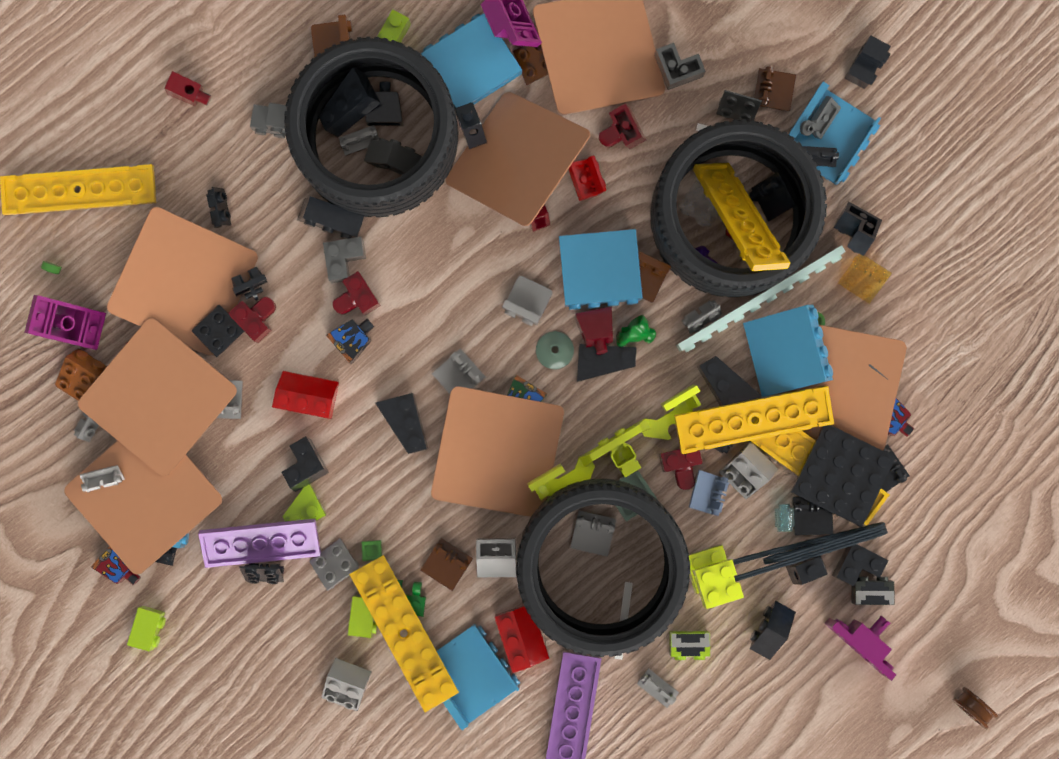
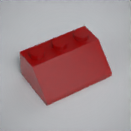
M283 371L275 389L272 408L332 419L339 382Z
M524 605L494 616L512 673L533 667L550 659L541 630L533 622Z

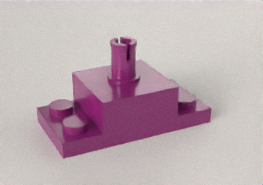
M485 0L480 4L495 37L508 38L512 45L538 47L542 44L523 0Z
M34 295L24 333L97 350L106 313Z
M880 616L871 628H867L863 623L855 619L848 626L837 618L836 620L829 618L824 623L881 675L891 681L895 678L896 674L892 671L894 667L884 660L892 649L879 637L888 625L891 624L883 616Z

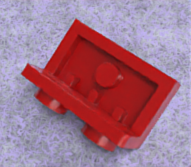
M594 155L585 160L573 162L568 169L579 201L597 197L606 191V183L602 178L599 163Z

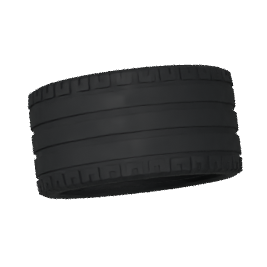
M370 36L366 38L357 37L356 40L351 38L347 41H341L338 45L333 44L332 47L324 49L325 52L322 54L318 53L315 58L310 60L311 63L309 65L306 64L304 69L300 71L299 78L295 79V83L290 89L291 94L288 95L286 102L287 111L284 114L286 140L298 169L318 194L329 203L364 215L365 217L376 216L381 218L389 217L392 214L395 216L405 213L408 209L410 211L420 206L421 202H426L434 195L435 190L438 191L444 183V179L452 169L457 152L458 124L453 101L442 76L424 56H420L421 54L410 46L405 47L401 42L399 43L395 40L388 41L387 38L374 37L373 39ZM352 67L365 73L367 77H388L408 84L425 98L433 111V133L426 152L412 169L392 181L370 185L349 182L328 171L319 159L316 147L318 115Z
M746 119L732 120V122L728 120L718 122L714 126L709 125L687 138L666 162L652 196L650 208L651 230L655 245L659 249V254L665 264L670 265V270L689 286L692 285L699 291L719 297H741L758 294L772 288L795 272L815 249L825 225L824 219L826 218L827 204H825V201L827 200L826 189L823 187L824 180L820 170L816 168L817 164L812 159L813 157L807 154V149L800 142L797 143L794 140L795 138L788 135L787 132H781L778 127L770 124L764 125L763 122L755 120L747 122ZM721 156H741L765 165L774 173L780 172L796 203V206L793 207L791 235L783 250L790 261L788 269L751 271L750 268L726 267L707 259L690 244L679 223L677 193L680 182L694 168L695 164H701Z
M588 479L570 484L547 498L533 513L524 529L517 553L516 565L517 585L524 607L533 622L552 641L555 640L558 645L568 650H573L575 653L582 655L590 654L592 657H604L606 655L613 657L621 656L622 653L629 654L639 650L642 646H647L655 641L656 637H660L668 629V626L674 622L688 592L690 560L688 548L679 526L655 497L630 483L613 479ZM599 504L620 506L643 517L658 533L664 552L663 575L653 598L635 615L625 620L608 624L584 622L560 609L548 595L539 571V553L550 530L569 513L586 506Z

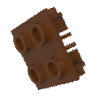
M541 44L538 47L521 46L513 51L522 69V75L527 86L548 75Z
M769 66L766 69L759 68L754 98L762 100L760 107L790 112L796 74L773 71V67Z
M441 538L420 571L453 591L473 558Z

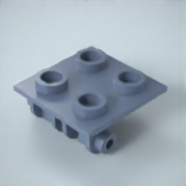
M698 470L689 508L719 516V513H722L723 503L720 501L725 502V499H721V495L726 496L722 491L727 492L728 478Z

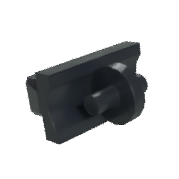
M257 267L248 271L251 280L245 283L241 274L231 278L234 287L232 289L236 297L244 294L246 300L254 297L255 301L259 300L257 294L264 292L262 287L259 286L268 283L265 275Z

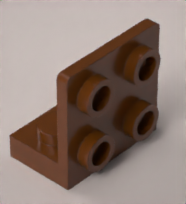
M638 251L642 299L653 303L671 266Z

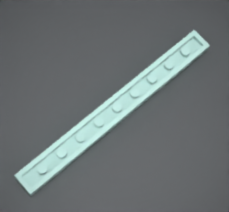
M839 246L677 344L678 350L680 352L692 350L696 347L694 343L699 340L703 343L712 337V332L717 330L720 333L728 328L727 323L732 320L735 323L745 317L743 315L745 312L750 310L753 313L761 308L760 303L765 300L769 303L777 298L776 294L780 291L786 293L794 288L793 283L799 281L801 284L810 278L808 274L813 271L817 274L824 270L826 263L831 261L834 264L842 259L841 254L846 252L843 246Z

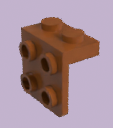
M345 14L338 15L337 22L314 24L311 26L314 58L318 53L322 54L325 52L324 49L332 47L333 44L338 45L341 41L350 39V32H353L352 23Z
M78 348L65 357L55 385L79 401L107 366Z

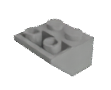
M750 442L719 473L723 477L728 478V482L747 499L770 481L778 468Z
M516 538L476 539L477 577H516Z
M335 658L327 675L321 698L326 699L328 702L342 705L347 709L358 711L372 671Z

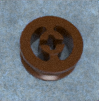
M963 687V693L958 699L953 698V702L970 718L987 730L989 728L987 724L993 718L997 719L999 716L968 688Z

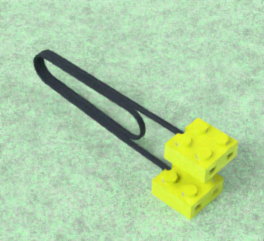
M879 522L773 548L733 560L726 558L723 545H717L689 554V576L694 592L700 594L703 607L709 609L744 598L740 582L737 581L883 536L888 531L885 523ZM765 556L768 557L763 559L764 564H772L737 575L734 566Z

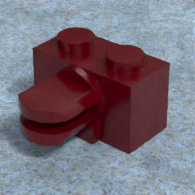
M626 103L609 112L614 123L599 133L600 143L607 148L623 141L627 148L632 149L646 141L631 108Z
M359 271L342 281L348 291L333 301L334 310L341 315H345L359 307L364 315H367L381 306Z
M262 297L252 307L246 302L241 301L228 314L254 342L259 343L272 331L265 321L275 312L276 303L269 297Z
M680 449L659 453L662 471H674L677 486L683 490L692 489L695 485L692 466L703 464L700 450L681 454Z

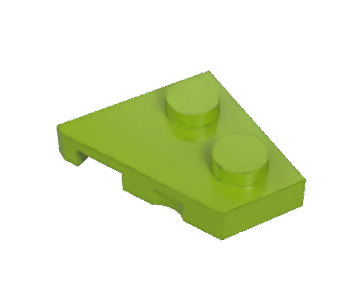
M311 484L301 490L283 515L285 522L315 519L317 521L326 516Z

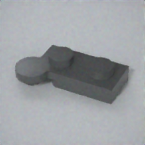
M826 96L812 119L802 122L800 126L801 134L805 136L812 134L815 138L822 139L841 109L832 97Z

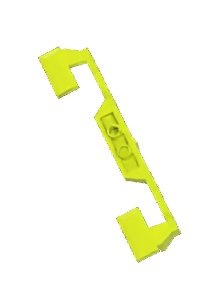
M693 384L661 403L665 411L672 408L673 410L659 419L644 418L627 429L621 428L617 430L612 438L608 439L606 437L598 442L597 447L578 457L575 468L557 479L556 477L565 472L561 464L527 483L530 490H535L540 500H543L546 496H551L556 491L570 484L588 480L591 478L595 468L593 461L611 451L610 458L614 465L619 468L624 477L639 470L641 466L636 460V453L631 445L625 442L641 432L644 437L671 439L668 428L670 425L676 424L674 415L692 412L693 408L701 405L696 396L700 392L698 386Z

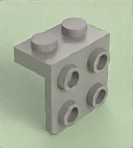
M519 276L508 299L505 300L502 306L503 310H505L504 313L513 318L515 316L522 318V322L527 325H538L552 296V290L523 276Z

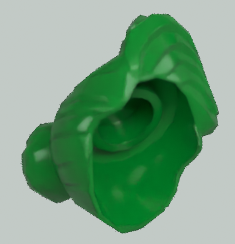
M643 314L633 319L627 327L621 328V331L616 334V344L623 347L628 342H640L643 340L646 343H652L656 337V331L653 328H649L648 321Z

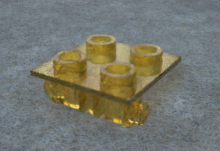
M858 254L854 257L853 262L838 281V284L870 304L892 273L867 256Z

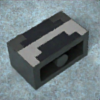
M859 576L855 585H851L852 604L895 605L894 581L888 580V577L884 576L876 577V580H869V577Z

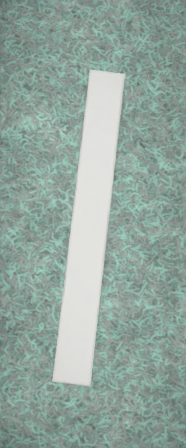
M625 582L620 621L628 618L633 585L630 582ZM623 653L621 656H615V659L622 660Z

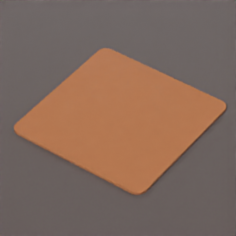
M560 0L539 4L534 7L533 16L538 35L542 41L541 48L556 107L560 114L566 115L656 97L664 93L665 85L654 56L656 50L643 0Z
M507 92L502 95L482 124L487 143L469 149L467 146L446 177V184L520 225L528 226L533 222L590 138V132L588 129L512 92Z
M152 208L110 297L107 309L111 314L139 326H142L148 319H155L189 348L206 355H213L191 330L218 305L229 313L238 304L241 295L236 297L232 289L234 287L231 278L241 274L244 283L247 282L250 278L248 271L255 267L258 260L257 253L162 208Z
M148 319L79 399L78 407L161 476H167L234 398L237 388L157 320Z
M819 325L823 330V343L828 350V363L833 369V380L778 394L827 385L834 419L832 426L883 451L886 445L907 350L905 342ZM869 364H871V365H872L875 369H877L881 374H879V373L876 372L874 369H872L871 367H869ZM822 426L802 431L816 440Z
M460 386L454 387L450 393L431 489L432 497L439 501L531 517L547 499V496L540 500L536 491H531L527 483L554 466L564 417L563 408L550 403Z
M119 441L114 443L83 470L64 489L65 495L134 574L143 573L222 503L221 494L187 455L182 458L169 475L161 476ZM115 465L119 466L125 478L119 485L105 488L102 485L100 489L83 492L81 484L84 483L80 474Z

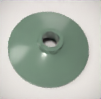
M557 331L548 332L537 343V358L546 368L561 369L568 365L573 358V343L564 333ZM554 346L558 347V353H553L551 348Z

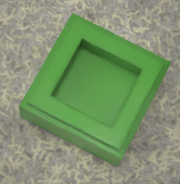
M381 540L361 542L363 561H372L382 556Z

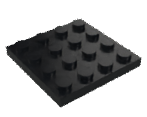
M832 425L822 426L791 493L859 527H863L896 457Z

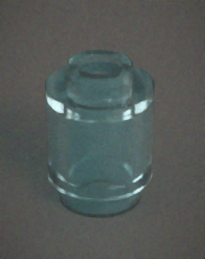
M778 504V508H775V527H777V532H792L793 527H795L794 508H790V504Z

